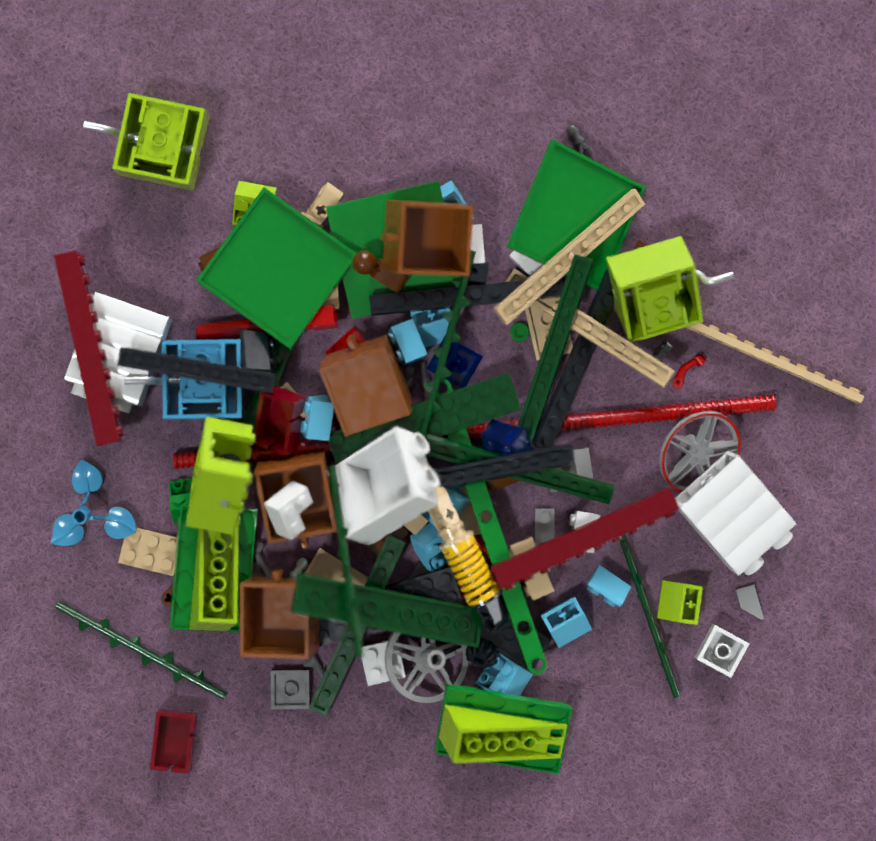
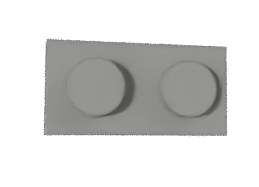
M535 509V545L537 546L554 538V509Z

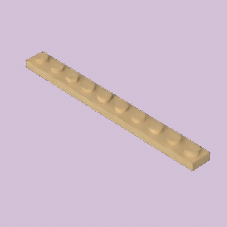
M631 189L498 304L494 310L501 321L508 325L569 271L574 254L586 257L641 209L645 203L636 189Z
M514 268L505 282L527 280L529 277ZM560 297L535 300L532 304L554 317ZM578 309L572 330L662 388H665L674 375V370Z
M701 322L686 327L857 404L862 403L864 396L860 394V390L853 387L847 389L842 386V382L835 379L829 381L820 372L815 371L811 373L807 371L808 367L797 363L795 366L789 363L790 359L779 356L777 358L768 349L762 348L759 350L755 348V344L744 340L743 343L737 340V336L727 332L725 335L719 332L720 329L716 326L709 325L707 327Z

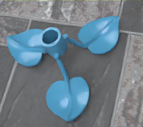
M85 460L79 461L72 476V485L77 493L83 494L87 492L82 504L79 505L80 508L75 510L72 515L64 514L56 519L51 543L54 545L70 546L80 542L84 537L85 530L79 524L90 520H107L104 524V529L114 539H123L136 533L137 528L134 517L125 508L112 507L109 510L108 516H92L91 510L85 507L90 497V491L95 492L99 490L103 483V477L98 468Z

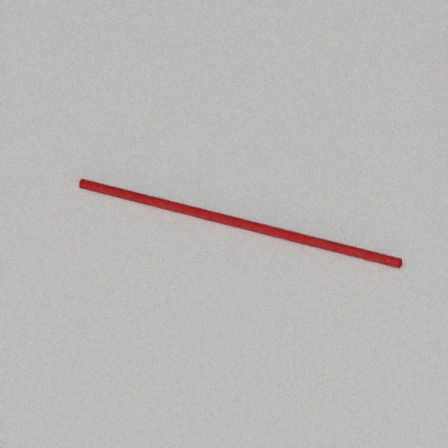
M771 394L770 397L768 395H764V397L760 395L758 398L756 396H752V398L746 397V399L741 397L739 400L738 398H734V400L729 398L728 401L723 399L716 402L714 400H711V402L705 401L704 403L699 401L697 404L696 402H693V404L688 402L687 405H684V403H681V405L675 404V406H672V404H669V406L663 405V407L658 405L656 408L654 406L648 408L647 406L645 409L639 407V409L633 408V410L630 408L627 410L621 409V411L616 409L615 412L609 410V412L603 411V413L600 411L597 413L592 412L591 414L586 412L584 415L583 413H580V415L575 413L574 416L568 414V416H565L560 430L565 432L567 429L569 431H572V429L578 430V428H581V430H584V428L590 429V427L596 429L597 426L599 428H602V426L607 428L608 425H611V427H614V425L620 426V424H623V426H626V424L632 425V423L637 425L639 422L641 424L647 422L648 424L650 421L656 423V421L662 422V420L667 422L669 419L670 421H674V419L679 421L680 418L683 420L692 414L704 411H713L724 414V416H727V414L733 415L734 413L736 415H739V413L745 414V412L750 414L752 411L754 413L760 411L761 413L763 410L769 412V410L775 411L776 399ZM514 419L512 422L511 420H508V422L503 420L502 423H499V421H496V423L490 422V424L485 422L484 424L480 423L466 428L470 441L471 439L477 440V438L482 440L484 437L486 439H489V437L493 439L495 436H498V438H501V436L507 437V435L512 437L515 434L519 421ZM448 435L440 437L449 440ZM311 439V441L305 440V442L300 440L297 450L287 456L271 451V448L265 449L254 445L250 459H246V461L250 462V460H253V462H256L258 459L259 461H262V459L267 461L268 458L272 460L274 458L278 459L280 457H289L325 450V455H328L330 452L332 454L328 441H315L314 439ZM186 451V453L180 452V454L174 452V468L194 467L198 452L192 451V453H189V451Z

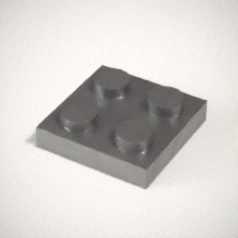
M309 670L270 671L271 709H310Z

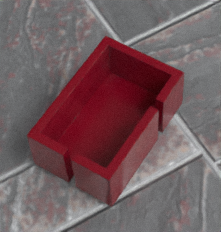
M274 386L273 394L260 392L254 430V445L265 449L271 448V451L283 456H287L297 450L303 417L300 414L304 411L306 397Z
M165 709L156 711L150 770L168 771L170 765H174L171 768V772L190 773L195 734L192 733L196 731L198 713Z

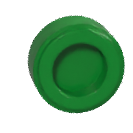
M516 323L511 327L510 335L517 342L525 341L529 336V328L524 323Z

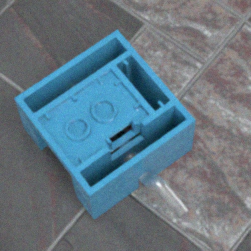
M240 339L162 341V354L242 368ZM162 374V377H124V385L151 384L163 386V419L206 420V417L243 419L244 417L243 388Z

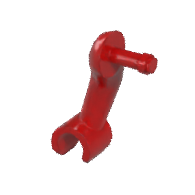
M702 354L697 355L689 362L680 366L672 382L675 389L683 387L685 374L690 368L695 365L699 368L706 363V359Z

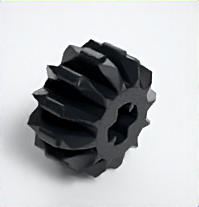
M480 638L479 648L467 646L465 650L466 660L478 668H492L498 658V647L493 645V642Z

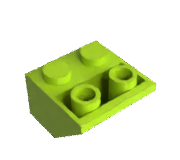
M239 181L234 195L232 225H237L263 187L275 195L277 188Z
M662 580L657 618L698 625L703 586Z

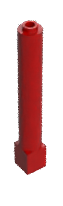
M333 305L322 306L305 330L314 329L318 331L338 328L337 309ZM247 318L201 324L196 329L197 340L240 339V331L242 330L266 331Z

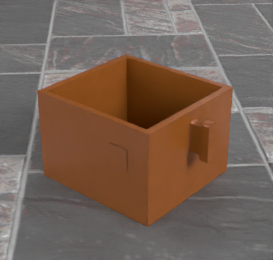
M386 200L385 231L381 233V240H384L382 269L398 274L469 276L473 206L445 202Z
M388 334L360 344H356L355 335L348 336L346 342L350 347L323 356L319 371L345 437L411 414L413 399Z
M325 450L257 462L255 477L269 544L290 539L276 533L264 503L292 481L306 486L313 500V503L300 513L305 530L294 538H301L302 548L309 547V539L307 538L309 536L337 531L331 488H329L330 480Z
M283 569L272 571V576L274 577L252 576L240 583V657L309 659L319 651V618L290 613L296 577H282Z

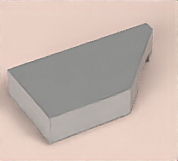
M755 585L735 589L740 608L761 620L764 619Z

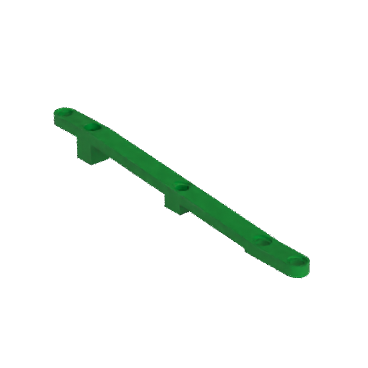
M442 378L441 383H445L448 387L444 394L453 392L450 382ZM466 429L448 434L449 440L472 446ZM485 482L465 485L492 565L511 558ZM486 510L491 513V519L487 522L482 521L480 518L481 513ZM518 581L515 583V587L506 591L503 588L501 591L527 667L533 674H541L546 670L547 662ZM527 621L529 623L528 630H519V623ZM534 659H540L543 663L539 670H535L531 666Z

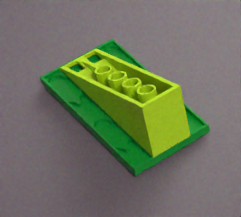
M181 505L178 518L169 630L240 633V583L252 575L258 509L243 508L242 513L238 514L240 516L239 526L234 527L233 534L186 526L189 505Z
M445 685L434 747L436 754L449 756L453 763L488 762L559 774L572 713L570 705L532 697L478 690L474 687Z

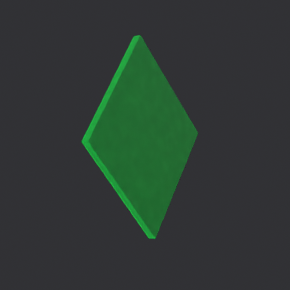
M551 139L506 247L545 265L631 189H636L642 198L646 187ZM634 215L585 257L594 260L586 286L597 291L605 271L608 270L606 258L619 254Z
M439 180L326 206L332 236L356 253L365 250L371 252L375 256L376 261L378 258L383 259L384 240H381V233L385 231L386 200L444 202ZM352 265L342 278L352 319L371 315L369 295L396 293L370 275L358 274ZM406 274L409 276V279L400 292L456 287L452 280L460 276Z
M263 187L196 282L291 349L351 267L353 256L356 252Z

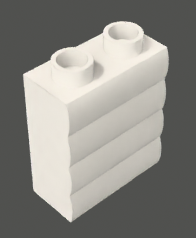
M95 292L92 308L93 311L97 312L99 322L96 323L97 330L101 331L103 341L100 343L101 348L106 351L107 360L105 361V366L110 369L111 379L109 383L110 387L114 388L116 398L113 399L114 406H118L120 411L129 413L132 404L143 406L150 384L124 385V377H153L154 372L117 366L120 346L161 353L162 341H166L173 320ZM74 350L64 380L74 383L71 391L72 394L86 398Z
M395 427L335 465L344 527L348 528L346 539L371 545L439 503L435 489L439 486V479L434 470L428 467L425 454L429 452V445L422 434L418 432L412 433Z
M730 451L721 456L675 498L680 508L678 511L722 562L738 576L743 572L746 575L755 573L764 563L761 555L771 546L776 550L784 547L793 537L789 530L796 525L795 521L738 455Z

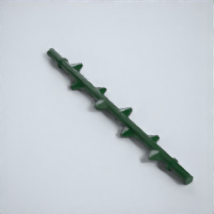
M472 250L470 253L469 276L470 273H472L471 269L476 252ZM461 276L452 280L458 291L452 311L443 313V317L449 323L443 346L433 349V353L439 360L433 381L425 383L423 386L429 392V397L424 415L421 418L422 423L419 433L425 438L429 423L432 420V413L441 411L440 405L436 402L441 379L451 376V372L445 367L451 343L461 339L455 332L460 309L470 306V302L464 297L469 276Z
M335 465L328 466L329 488H331L340 547L337 555L342 561L350 614L348 628L352 630L356 658L364 657L362 635L357 614L359 600L355 599L346 541L348 528L344 527Z
M623 534V538L619 541L638 594L637 598L641 602L660 657L661 667L664 669L673 698L680 697L681 695L675 680L676 676L672 672L666 654V647L662 643L642 584V577L638 573L626 535Z
M61 602L57 603L56 609L79 621L80 631L91 627L110 638L111 648L122 644L142 655V664L144 666L153 661L172 671L174 682L177 683L184 678L223 700L226 697V692L213 686L211 682L204 681L202 670L191 674L172 663L171 653L160 657L140 646V636L137 635L129 640L109 629V619L106 618L98 623L81 614L77 609L74 610Z

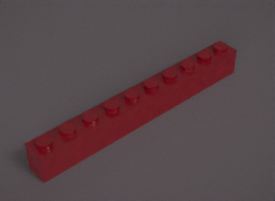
M77 250L54 255L96 446L121 442L124 430L122 425L118 423L117 418L120 417L118 406H114L113 399L116 398L114 388L110 387L109 383L111 379L110 369L105 366L107 355L105 349L101 348L100 342L103 341L101 331L97 330L96 326L99 320L97 312L93 311L92 308L94 297L92 292H89L87 286L90 285L88 273L84 272L83 266H86L84 255H80V252Z
M667 487L497 563L490 568L499 588H504L506 591L515 587V583L520 580L523 583L533 579V575L538 572L542 575L551 571V567L556 564L560 567L569 563V558L576 556L578 559L587 555L586 551L594 548V551L605 547L604 543L609 540L613 543L622 539V535L627 532L631 535L640 531V527L645 524L648 527L658 523V518L663 516L666 519L676 515L675 511L680 508L671 488Z

